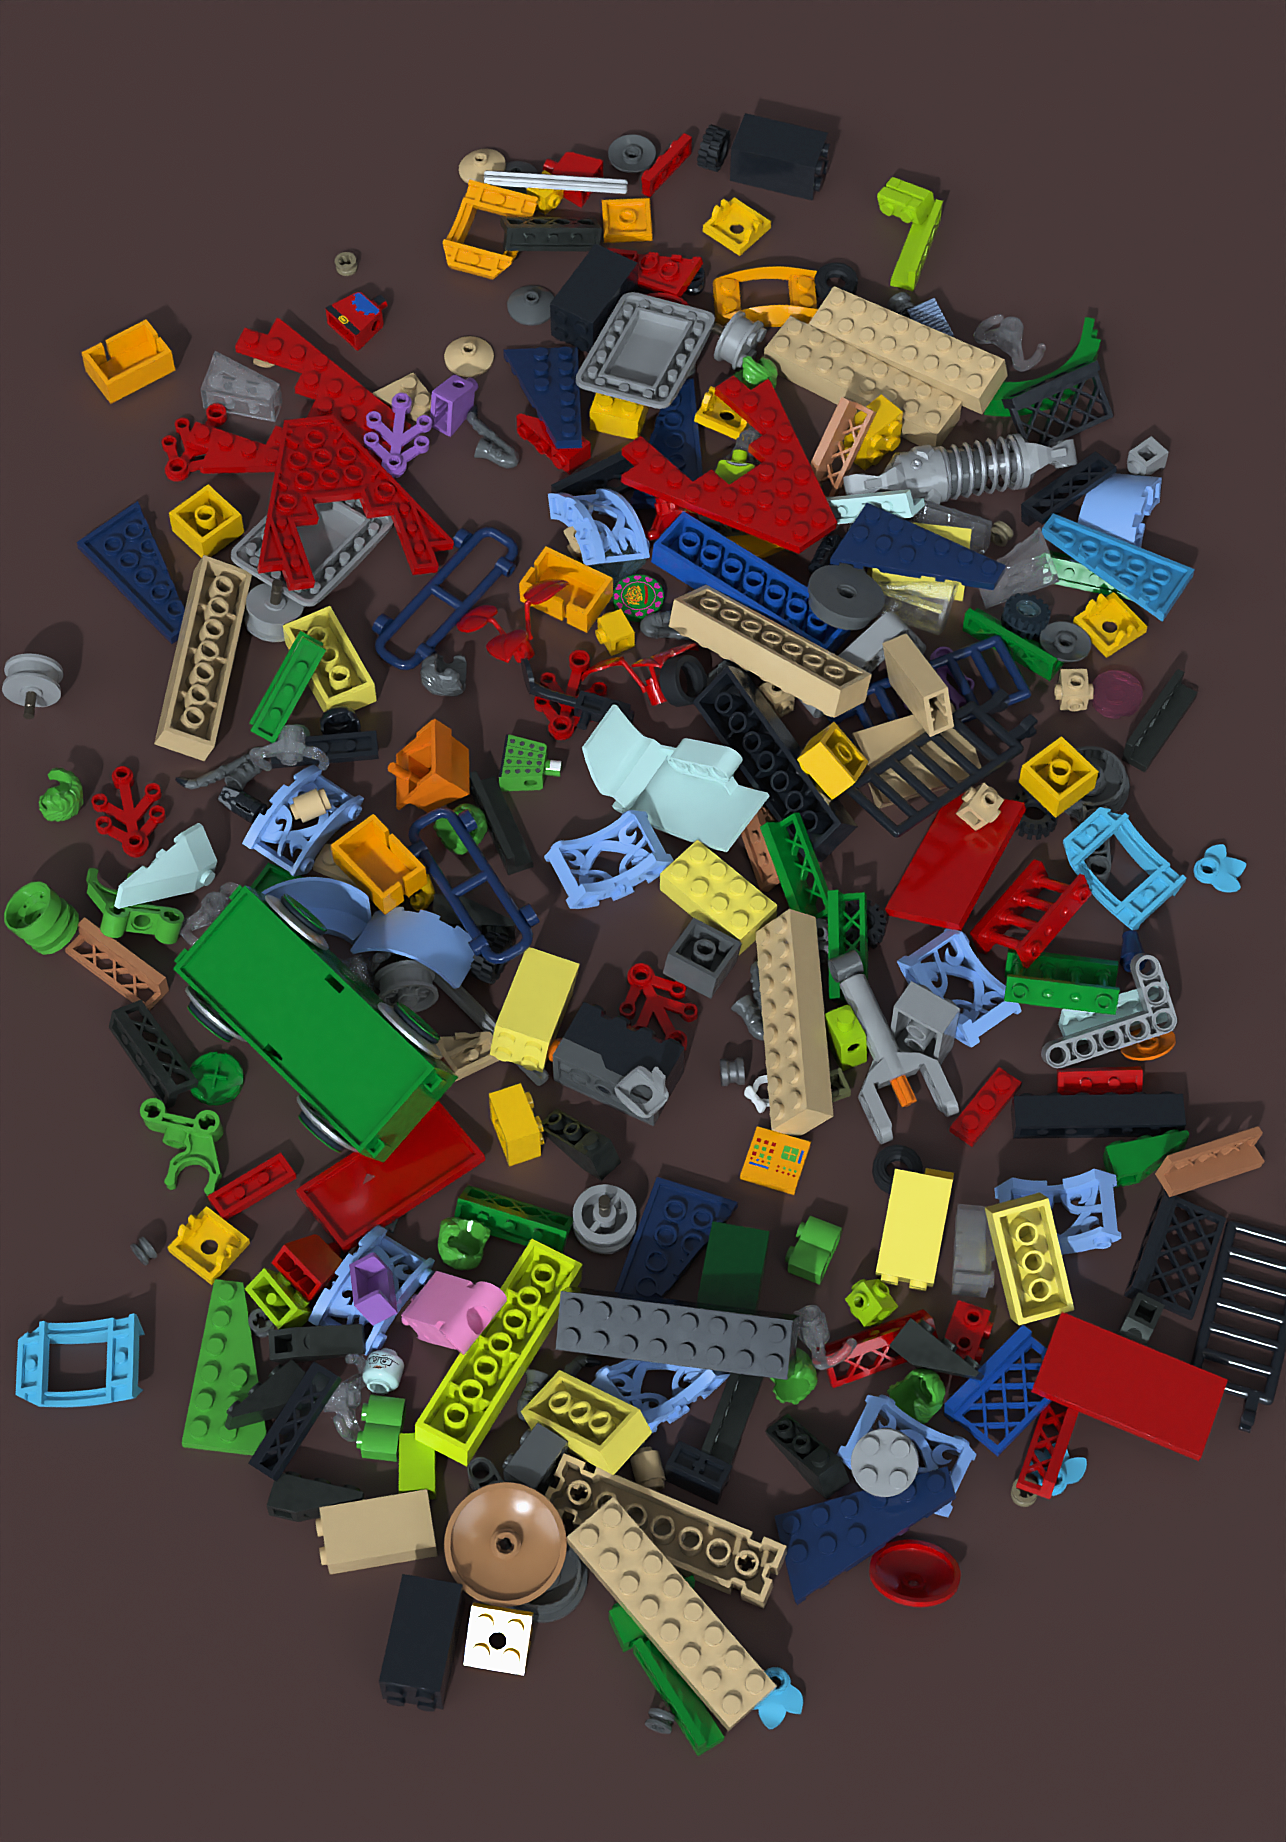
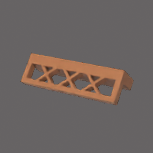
M841 397L810 463L820 487L823 482L831 481L832 490L829 496L825 495V497L838 496L844 483L843 477L847 476L877 413L845 397ZM857 409L867 414L863 424L855 426L853 419ZM852 433L854 443L851 448L845 450L842 441L846 435ZM841 456L843 467L841 471L834 473L832 463L835 458Z
M764 803V806L759 809L743 830L741 836L760 891L769 892L780 883L760 826L767 822L778 821Z
M85 917L79 922L78 930L80 934L65 948V952L132 1003L141 1000L138 998L137 990H152L155 994L146 1003L143 1001L150 1011L169 991L166 977L115 939L105 936L100 928ZM86 941L92 946L93 953L81 955L76 949ZM110 959L113 961V969L101 970L97 967V960ZM130 974L133 976V984L121 985L117 982V975Z
M1258 1126L1168 1155L1155 1175L1168 1196L1172 1197L1260 1168L1265 1161L1255 1147V1144L1263 1132Z

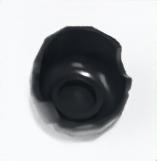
M339 705L331 707L322 714L320 720V729L323 735L361 732L359 717L348 706Z

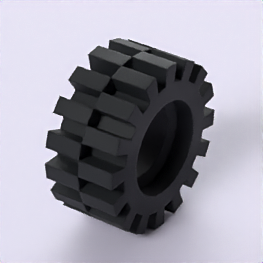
M712 124L709 125L706 129V134L702 137L703 141L700 143L701 147L698 150L697 165L699 167L715 172L721 169V165L723 166L724 159L727 156L726 153L729 150L728 145L731 141L730 130Z
M1026 789L1023 790L1022 794L1020 792L1016 794L1015 799L1013 798L1014 801L1024 802L1026 809L1037 808L1044 813V817L1039 820H1033L1023 815L1014 832L1019 829L1018 835L1023 837L1024 834H1028L1027 839L1032 840V835L1036 836V840L1041 839L1042 834L1045 838L1049 836V833L1055 830L1058 816L1055 818Z
M867 899V921L871 924V929L867 931L869 951L870 946L875 949L877 944L882 942L885 934L886 917H884L883 910L879 911L878 904L875 903L872 907L871 900ZM857 900V904H854L853 901H848V907L845 905L846 913L851 918L859 910V900ZM851 927L846 932V940L851 944L860 937V932L853 930Z
M491 930L485 934V939L495 953L504 952L512 947V940ZM474 954V961L470 966L472 967L470 975L489 984H494L496 979H499L500 973L504 971V966L507 965V962L493 964L488 962L482 954L477 957Z

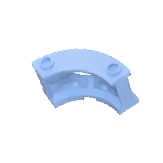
M606 488L596 489V494L591 495L548 494L551 519L560 520L568 527L573 526L577 531L575 538L581 550L583 564L588 566L649 558L650 543L645 537L640 520L632 506L621 494ZM593 510L599 511V514L607 515L616 521L612 531L604 523L593 520L591 516ZM629 545L631 554L623 555L620 549L626 551ZM611 549L613 556L605 557V552Z
M316 765L308 766L295 774V781L289 787L284 784L269 800L272 806L266 811L264 816L262 814L257 816L242 843L250 849L254 848L290 872V875L293 877L308 873L314 865L315 857L331 836L345 824L357 819L362 811L361 804L364 798L360 795L352 796L320 775L322 769ZM315 788L317 791L324 788L332 808L326 810V814L319 816L317 825L291 831L293 821L289 805L294 804L292 798ZM280 819H285L287 821L284 831H282L283 823L280 825L277 824ZM265 843L279 844L277 852ZM286 843H290L289 848L292 857L296 849L302 850L295 863L282 856Z
M626 811L614 823L596 833L574 840H561L551 846V849L544 858L546 862H551L569 897L566 899V902L570 909L599 906V900L609 897L613 901L635 892L632 887L644 880H647L648 884L655 880L674 861L670 854H666L647 819L648 815L645 811ZM639 827L643 838L634 845L637 840L636 831L632 836H627V834ZM647 843L652 850L651 854L643 849ZM601 851L626 854L620 863V875L612 877L604 871L591 870L595 859ZM631 861V864L635 866L627 870L626 867ZM596 878H600L603 881L596 882Z
M946 928L942 934L911 955H905L897 960L908 984L912 981L918 985H924L941 998H944L947 990L948 981L946 975L961 977L973 982V1004L965 1000H951L958 1008H963V1013L959 1012L955 1038L971 1048L980 1042L978 1037L1012 1013L1019 1014L1022 1012L1019 1003L1004 1001L1006 985L998 981L983 966L969 946L968 937L962 931ZM949 942L956 956L949 955L947 948L944 962H941L938 949ZM932 954L934 962L921 964L920 961ZM937 974L939 975L941 981V987L936 988L931 982L938 981ZM995 1000L999 1004L991 1003V1001Z
M1092 1169L1086 1173L1062 1179L1063 1184L1052 1186H1047V1181L1023 1180L1012 1177L994 1188L995 1198L999 1199V1203L1041 1193L1049 1198L1051 1210L1054 1203L1062 1202L1067 1211L1079 1215L1078 1219L1068 1230L1061 1235L1057 1233L1062 1255L1095 1248L1105 1249L1110 1247L1111 1243L1121 1239V1232L1117 1229L1113 1187L1117 1186V1180L1114 1174ZM1100 1193L1101 1204L1096 1205L1097 1197ZM1081 1199L1078 1202L1079 1206L1071 1204L1072 1200ZM1102 1213L1103 1227L1090 1230L1093 1225H1100L1099 1219L1091 1215Z
M377 1225L359 1241L357 1253L355 1252L353 1255L349 1253L335 1271V1274L339 1277L335 1282H332L330 1290L324 1288L308 1321L315 1326L342 1325L331 1318V1316L348 1318L346 1325H352L354 1319L360 1317L359 1324L365 1325L370 1323L355 1308L354 1301L352 1305H349L351 1302L350 1297L344 1298L343 1294L347 1290L352 1291L349 1264L372 1252L376 1253L393 1272L398 1313L414 1292L422 1285L425 1286L433 1276L434 1271L431 1268L435 1260L430 1257L425 1260L386 1236L388 1230ZM411 1269L414 1272L408 1275L403 1271ZM399 1282L404 1283L399 1289ZM397 1314L373 1326L370 1336L367 1340L365 1339L364 1355L367 1356L374 1350H380L387 1339L385 1334Z
M627 1359L612 1366L606 1365L595 1374L596 1379L591 1383V1386L640 1409L652 1433H654L661 1422L668 1421L671 1424L689 1412L690 1409L687 1405L697 1401L700 1395L703 1399L707 1398L730 1376V1372ZM647 1370L677 1371L672 1381L671 1390L673 1398L668 1400L656 1393L641 1394L642 1381ZM687 1374L683 1382H689L690 1385L685 1389L680 1388L678 1383L682 1376ZM620 1382V1383H622L624 1386H623V1387H616L614 1384ZM649 1401L656 1402L658 1406L651 1409Z
M867 1395L865 1399L867 1405L847 1445L841 1446L837 1453L842 1462L851 1469V1455L855 1445L865 1434L873 1430L872 1426L878 1414H880L887 1420V1425H882L880 1420H878L876 1424L877 1429H896L897 1426L901 1429L898 1431L907 1435L916 1445L925 1467L918 1468L917 1475L936 1470L938 1466H945L951 1462V1460H945L942 1457L943 1452L958 1456L952 1471H950L956 1494L971 1460H974L977 1455L969 1446L970 1443L963 1437L956 1435L951 1437L918 1422L895 1405V1401L888 1396L879 1395V1397ZM951 1502L934 1514L949 1517L953 1508Z

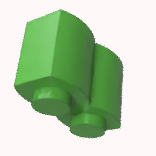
M809 1216L806 1223L801 1222L796 1234V1238L799 1241L795 1247L790 1246L786 1254L785 1262L788 1263V1272L820 1285L840 1242L842 1228L813 1216Z
M370 1395L369 1402L363 1403L361 1421L366 1422L364 1431H358L356 1448L361 1449L362 1458L398 1462L399 1434L403 1432L407 1408L406 1399Z

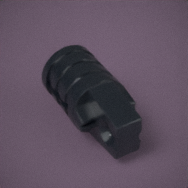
M838 534L826 536L824 541L818 546L808 567L811 574L823 566L833 565L830 564V558L842 541Z
M224 786L218 797V800L229 810L251 824L254 823L259 814L264 816L267 811L265 803L255 799V797L245 791L231 786Z

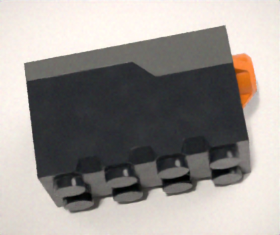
M583 1002L564 1037L553 1041L548 1052L549 1061L553 1062L555 1082L654 1126L664 1106L649 1118L639 1117L620 1101L615 1094L614 1088L638 1066L645 1067L651 1073L654 1067H658L666 1076L665 1087L670 1097L684 1073L685 1047L672 1038L664 1041L656 1038V1033L648 1027L636 1029L623 1016L609 1017L606 1015V1010L599 1005H590ZM637 1085L630 1093L632 1100L640 1104L650 1101L653 1095L650 1087L646 1085Z

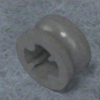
M144 1237L139 1238L138 1244L133 1243L130 1245L133 1253L145 1266L149 1264L150 1258L155 1259L158 1257L153 1247Z
M261 1308L255 1309L249 1315L248 1323L252 1334L256 1337L269 1336L268 1331L275 1330V1325ZM264 1317L266 1327L260 1328L257 1319Z
M650 1708L648 1714L651 1717L645 1721V1726L659 1733L670 1734L672 1731L670 1724L675 1722L676 1717L665 1710Z

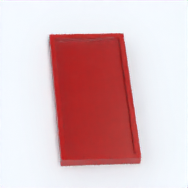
M964 793L942 807L885 908L887 916L961 931L1026 811L1024 802L1004 799L998 808L1001 811L998 817L992 823H988L976 831L955 814L964 802L961 799Z
M437 1101L385 1162L369 1158L359 1152H353L297 1188L296 1193L345 1254L357 1246L359 1241L374 1227L380 1225L384 1228L486 1160L482 1151L443 1105Z
M1061 1312L1031 1392L1199 1461L1228 1380Z

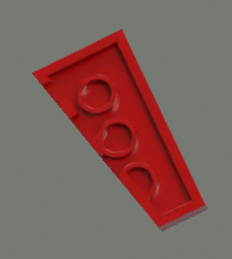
M607 248L638 263L639 287L656 293L673 294L680 298L703 265L701 257L693 256L692 259H685L682 255L672 254L671 257L659 256V253L649 252V254L645 255L638 254L634 250Z

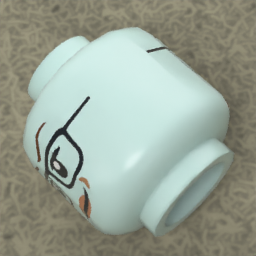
M383 1348L372 1352L367 1358L362 1373L363 1381L367 1388L377 1394H387L390 1391H394L400 1384L404 1371V1362L392 1349Z

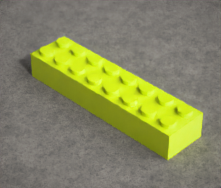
M531 1239L500 1288L505 1293L507 1301L465 1355L460 1353L417 1420L415 1424V1440L468 1466L556 1323L559 1316L561 1290L569 1286L578 1287L581 1282L582 1263Z

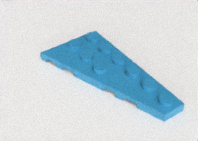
M1054 513L1042 528V537L1162 622L1194 574L1195 569Z

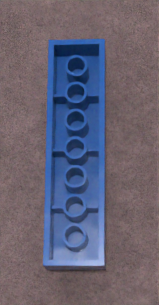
M684 511L653 545L651 562L693 589L708 585L833 654L851 633V630L839 629L828 625L812 612L808 602L809 593L806 586Z

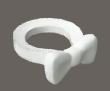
M767 1075L758 1077L753 1086L748 1085L744 1091L745 1097L751 1099L759 1113H763L766 1107H770L769 1099H761L756 1094L761 1084L768 1083Z

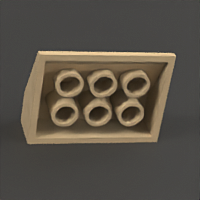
M950 703V704H951V710H952V713H953V712H955L956 710H955L953 704ZM910 715L852 733L856 748L868 760L864 772L917 738L925 730L915 716ZM950 728L941 733L948 742L978 769L981 768L975 748L956 730ZM930 741L921 747L928 756L958 783L970 776L934 742ZM910 754L900 761L932 792L947 788L913 755ZM891 768L880 775L905 800L921 796ZM871 782L868 783L875 805L879 809L894 804Z

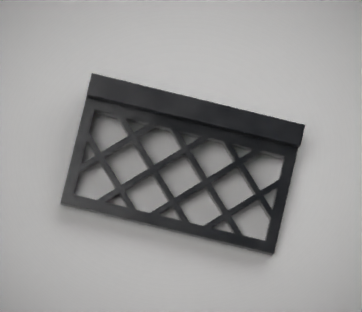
M1098 360L1081 363L1001 399L1004 408L1010 411L1017 433L1021 434L1028 441L1032 430L1041 435L1038 444L1048 447L1053 442L1062 441L1114 417L1098 371L1101 370ZM1092 378L1095 386L1092 395L1082 391L1085 381ZM1066 389L1075 392L1071 404L1061 401L1062 394ZM1080 395L1090 399L1086 411L1075 407ZM1046 398L1054 402L1049 414L1039 410L1042 400ZM1095 402L1101 404L1104 415L1095 417L1090 414ZM1059 404L1068 408L1064 421L1054 417ZM1023 408L1032 411L1028 424L1022 422L1018 411ZM1074 411L1083 415L1081 424L1078 427L1069 424ZM1037 414L1047 418L1043 431L1033 427ZM1052 421L1062 425L1060 433L1056 437L1048 434Z
M1164 1189L1158 1196L1124 1296L1133 1300L1137 1293L1140 1292L1165 1305L1164 1309L1191 1320L1194 1317L1227 1218L1181 1199L1176 1195L1169 1197ZM1176 1206L1186 1210L1190 1220L1179 1224L1174 1214ZM1207 1219L1216 1223L1215 1231L1205 1235L1199 1221ZM1193 1224L1199 1238L1188 1242L1182 1228ZM1176 1230L1182 1244L1171 1248L1166 1239V1234ZM1202 1242L1207 1255L1197 1260L1191 1246ZM1185 1248L1191 1262L1179 1266L1173 1252ZM1167 1255L1174 1269L1162 1273L1157 1261L1158 1258ZM1194 1266L1199 1279L1197 1282L1189 1285L1182 1271ZM1176 1273L1183 1287L1171 1291L1165 1277ZM1159 1280L1165 1294L1156 1296L1147 1292L1151 1282ZM1186 1292L1190 1300L1189 1308L1186 1309L1179 1306L1174 1295Z

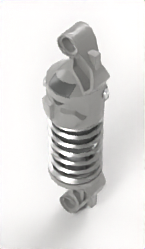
M1015 433L1008 435L1006 439L999 436L996 441V447L994 442L988 438L984 449L978 440L974 442L973 448H970L966 442L962 444L961 448L952 444L948 450L943 446L932 447L929 444L915 446L908 452L894 453L882 474L878 476L865 475V473L843 477L846 495L910 489L912 499L924 498L925 506L922 508L924 509L936 507L940 503L948 501L949 498L956 500L960 494L968 498L972 492L980 496L983 491L992 494L995 489L1004 492L1007 487L1011 490L1026 489L1037 470L1047 464L1055 465V469L1077 465L1074 439L1053 442L1051 447L1036 443H1029L1021 434ZM1001 443L1003 446V454H1001ZM989 445H990L991 452H992V455H991V456H990V454H989ZM999 475H1001L1004 480L1003 487H1000L998 485ZM988 477H990L993 484L991 489H988L986 486Z

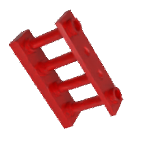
M1034 859L970 931V936L977 951L987 954L995 944L1014 949L1023 967L1028 969L1092 895L1087 880L1083 874H1079L1071 884L1050 879L1043 862ZM1044 888L1062 893L1055 903L1036 898ZM1027 907L1046 912L1038 922L1020 916ZM1011 925L1030 931L1022 941L1004 935Z

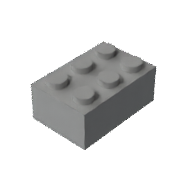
M911 981L894 1005L890 1030L900 1049L910 1053H921L938 1060L941 1065L953 1048L960 1008L953 1001L935 995L928 987Z

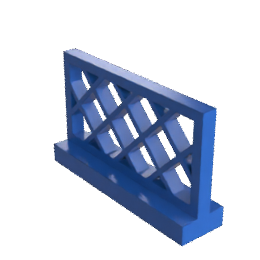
M1022 1325L979 1368L978 1371L984 1375V1378L981 1381L969 1378L944 1406V1416L952 1423L954 1421L959 1423L997 1457L1052 1402V1400L1043 1398L1040 1402H1028L1027 1389H1032L1034 1382L1026 1383L1025 1370H1039L1041 1363H1025L1024 1355L1032 1347L1041 1355V1361H1043L1047 1348L1032 1337V1331L1025 1325ZM1009 1370H1021L1022 1383H1005V1374ZM1023 1389L1024 1402H1007L1006 1390ZM989 1390H1002L1003 1403H986L985 1394ZM1028 1408H1033V1410L1028 1414ZM1003 1409L1004 1422L987 1423L986 1410ZM1007 1409H1024L1025 1418L1021 1422H1008ZM969 1410H982L983 1423H971L964 1415ZM987 1429H1005V1438L997 1445L988 1438Z

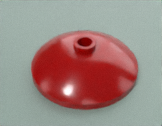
M898 1540L886 1544V1546L874 1553L869 1567L870 1579L875 1588L893 1602L908 1607H930L947 1601L957 1592L961 1579L959 1565L952 1555L937 1545L920 1540Z

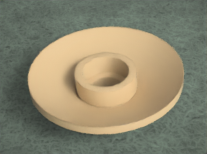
M492 149L473 151L466 155L459 164L460 177L466 183L469 182V179L484 183L485 171H505L506 169L504 156Z
M467 336L451 342L445 350L444 359L447 368L452 373L462 377H476L489 370L493 364L494 353L492 347L485 340Z

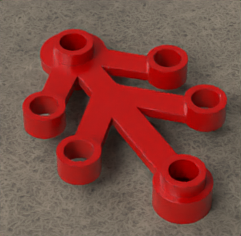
M218 403L208 406L206 409L207 421L205 425L214 428L222 426L227 420L226 408ZM179 418L175 421V429L180 434L185 449L182 456H178L176 451L178 447L177 440L174 436H165L161 441L162 448L167 452L169 458L165 466V474L172 481H183L189 476L190 472L200 470L203 459L191 460L195 456L206 454L186 447V439L191 430L190 422L186 418Z
M576 650L570 654L569 667L572 672L566 693L563 692L556 682L555 675L550 672L541 675L540 685L553 691L578 697L579 694H576L582 673L590 667L589 654L583 650ZM547 679L552 680L551 683H545L544 681ZM596 682L585 692L606 697L607 686L602 682ZM601 689L603 692L597 693L595 690ZM535 696L534 707L537 711L543 712L550 721L548 731L551 737L557 740L570 738L574 733V727L577 726L580 717L571 716L574 707L559 703L561 711L558 715L550 705V700ZM539 701H545V702H546V703L543 704V705L538 704Z
M119 766L113 771L112 780L114 786L120 790L123 810L109 803L107 797L101 793L94 795L91 803L95 811L104 812L125 824L128 833L113 826L111 819L107 816L99 817L95 825L100 834H107L122 843L123 851L127 855L137 858L143 856L148 850V837L158 824L165 821L166 813L164 808L159 805L150 808L154 801L159 800L162 796L161 788L156 783H150L145 787V796L134 808L131 787L135 781L133 772L128 767ZM152 790L157 791L155 794H149ZM98 801H104L101 805L96 804ZM150 808L149 820L138 830V821ZM155 813H162L158 817L153 816ZM103 823L108 824L106 827H100ZM139 841V843L136 845L131 844L133 842Z
M635 964L629 969L627 974V980L631 987L625 1002L619 1006V1015L628 1020L635 1017V1003L642 991L646 1001L637 1023L632 1027L636 1029L648 1027L654 1013L665 1035V1040L672 1038L685 1047V1051L687 1048V1036L684 1032L675 1030L665 1010L681 1014L682 1019L686 1022H693L697 1019L698 1008L695 1004L675 1001L685 997L686 985L678 981L655 976L653 969L647 964ZM638 976H644L646 979L638 980L636 978ZM653 987L669 991L670 996L675 1000L657 995ZM681 988L682 992L676 993L673 989ZM625 1008H630L632 1012L625 1013L623 1012V1010ZM692 1010L694 1014L687 1015L685 1011Z

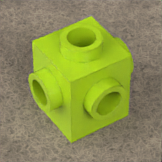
M862 1279L852 1286V1292L845 1298L852 1314L860 1320L864 1327L881 1324L898 1307L889 1294L888 1287L879 1279Z

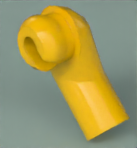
M426 874L428 883L420 889L419 894H415V898H410V905L416 911L426 910L434 900V894L436 893L429 874Z

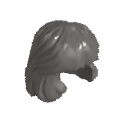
M436 653L426 657L421 663L420 670L423 686L435 695L456 697L465 691L467 680L465 655L461 653L453 657L454 661L451 663H445L443 656Z

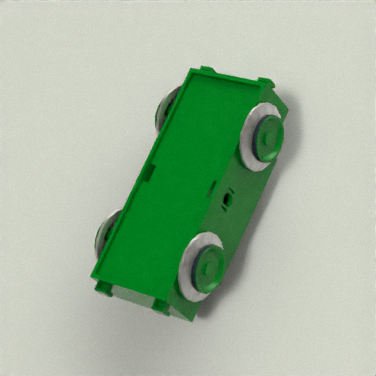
M239 885L229 896L232 901L189 950L184 948L174 960L177 964L173 969L190 985L185 988V992L191 999V1002L187 1005L188 1010L204 1027L225 1042L230 1043L233 1038L248 1042L300 1094L296 1099L303 1111L298 1115V1118L321 1142L338 1153H342L347 1148L369 1158L385 1162L458 1078L440 1060L443 1056L436 1045L441 1039L440 1036L428 1023L403 1003L397 1001V1004L392 1007L380 999L328 949L329 946L322 936L327 931V928L302 904L285 893L281 899H278L272 895H265L249 886L243 887Z

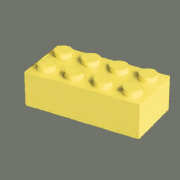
M331 606L282 625L285 644L288 649L291 648L300 630L324 643L322 647L326 649V652L308 682L323 712L339 705L348 706L355 711L377 701L375 684Z
M696 840L660 873V890L693 918L742 942L739 955L756 940V931L777 918V904L699 840Z
M1036 1193L984 1207L1010 1318L1016 1324L1022 1325L1059 1315L1061 1312L1074 1311L1049 1198L1041 1193Z
M561 1370L552 1377L521 1411L531 1430H533L537 1423L541 1424L568 1441L569 1453L612 1475L621 1468L652 1433L640 1409Z

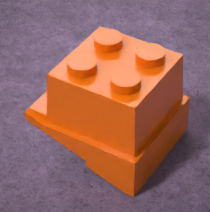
M437 719L431 720L416 733V738L396 754V763L391 762L388 765V771L396 776V809L398 810L411 803L428 813L470 794L469 749L452 736V730Z

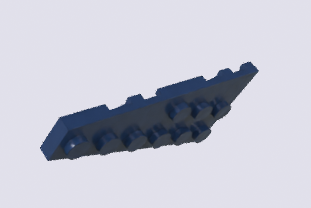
M578 347L503 349L504 359L511 365L512 373L518 377L523 392L532 407H535L537 410V416L540 421L544 422L546 431L556 449L582 448L580 389L576 384V375L579 371Z
M686 379L671 405L660 409L649 443L691 481H695L703 475L698 423L694 422L695 414L697 413L694 379ZM635 489L629 504L634 510L655 509L654 503L656 500L655 496Z
M137 501L77 541V547L149 622L173 644L179 638L185 609Z
M866 503L830 558V564L833 565L846 563L852 564L853 568L863 569V567L877 568L882 573L920 579L921 576H926L944 583L945 580L960 582L963 586L988 590L995 589L1006 570V565L869 503Z
M656 1177L614 1292L664 1298L708 1244L712 1221L725 1223L738 1207V1202Z
M948 1467L916 1475L911 1485L895 1496L879 1497L863 1490L774 1516L780 1542L787 1546L785 1562L796 1604L798 1605L806 1600V1597L817 1589H822L828 1585L830 1580L842 1572L849 1571L876 1553L897 1535L901 1536L907 1532L909 1527L921 1519L928 1518L956 1499Z

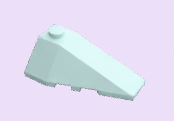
M197 823L181 832L174 838L176 844L168 851L161 849L148 868L141 866L120 884L114 906L120 909L194 892L203 886H208L215 878L214 872L217 859L203 826Z

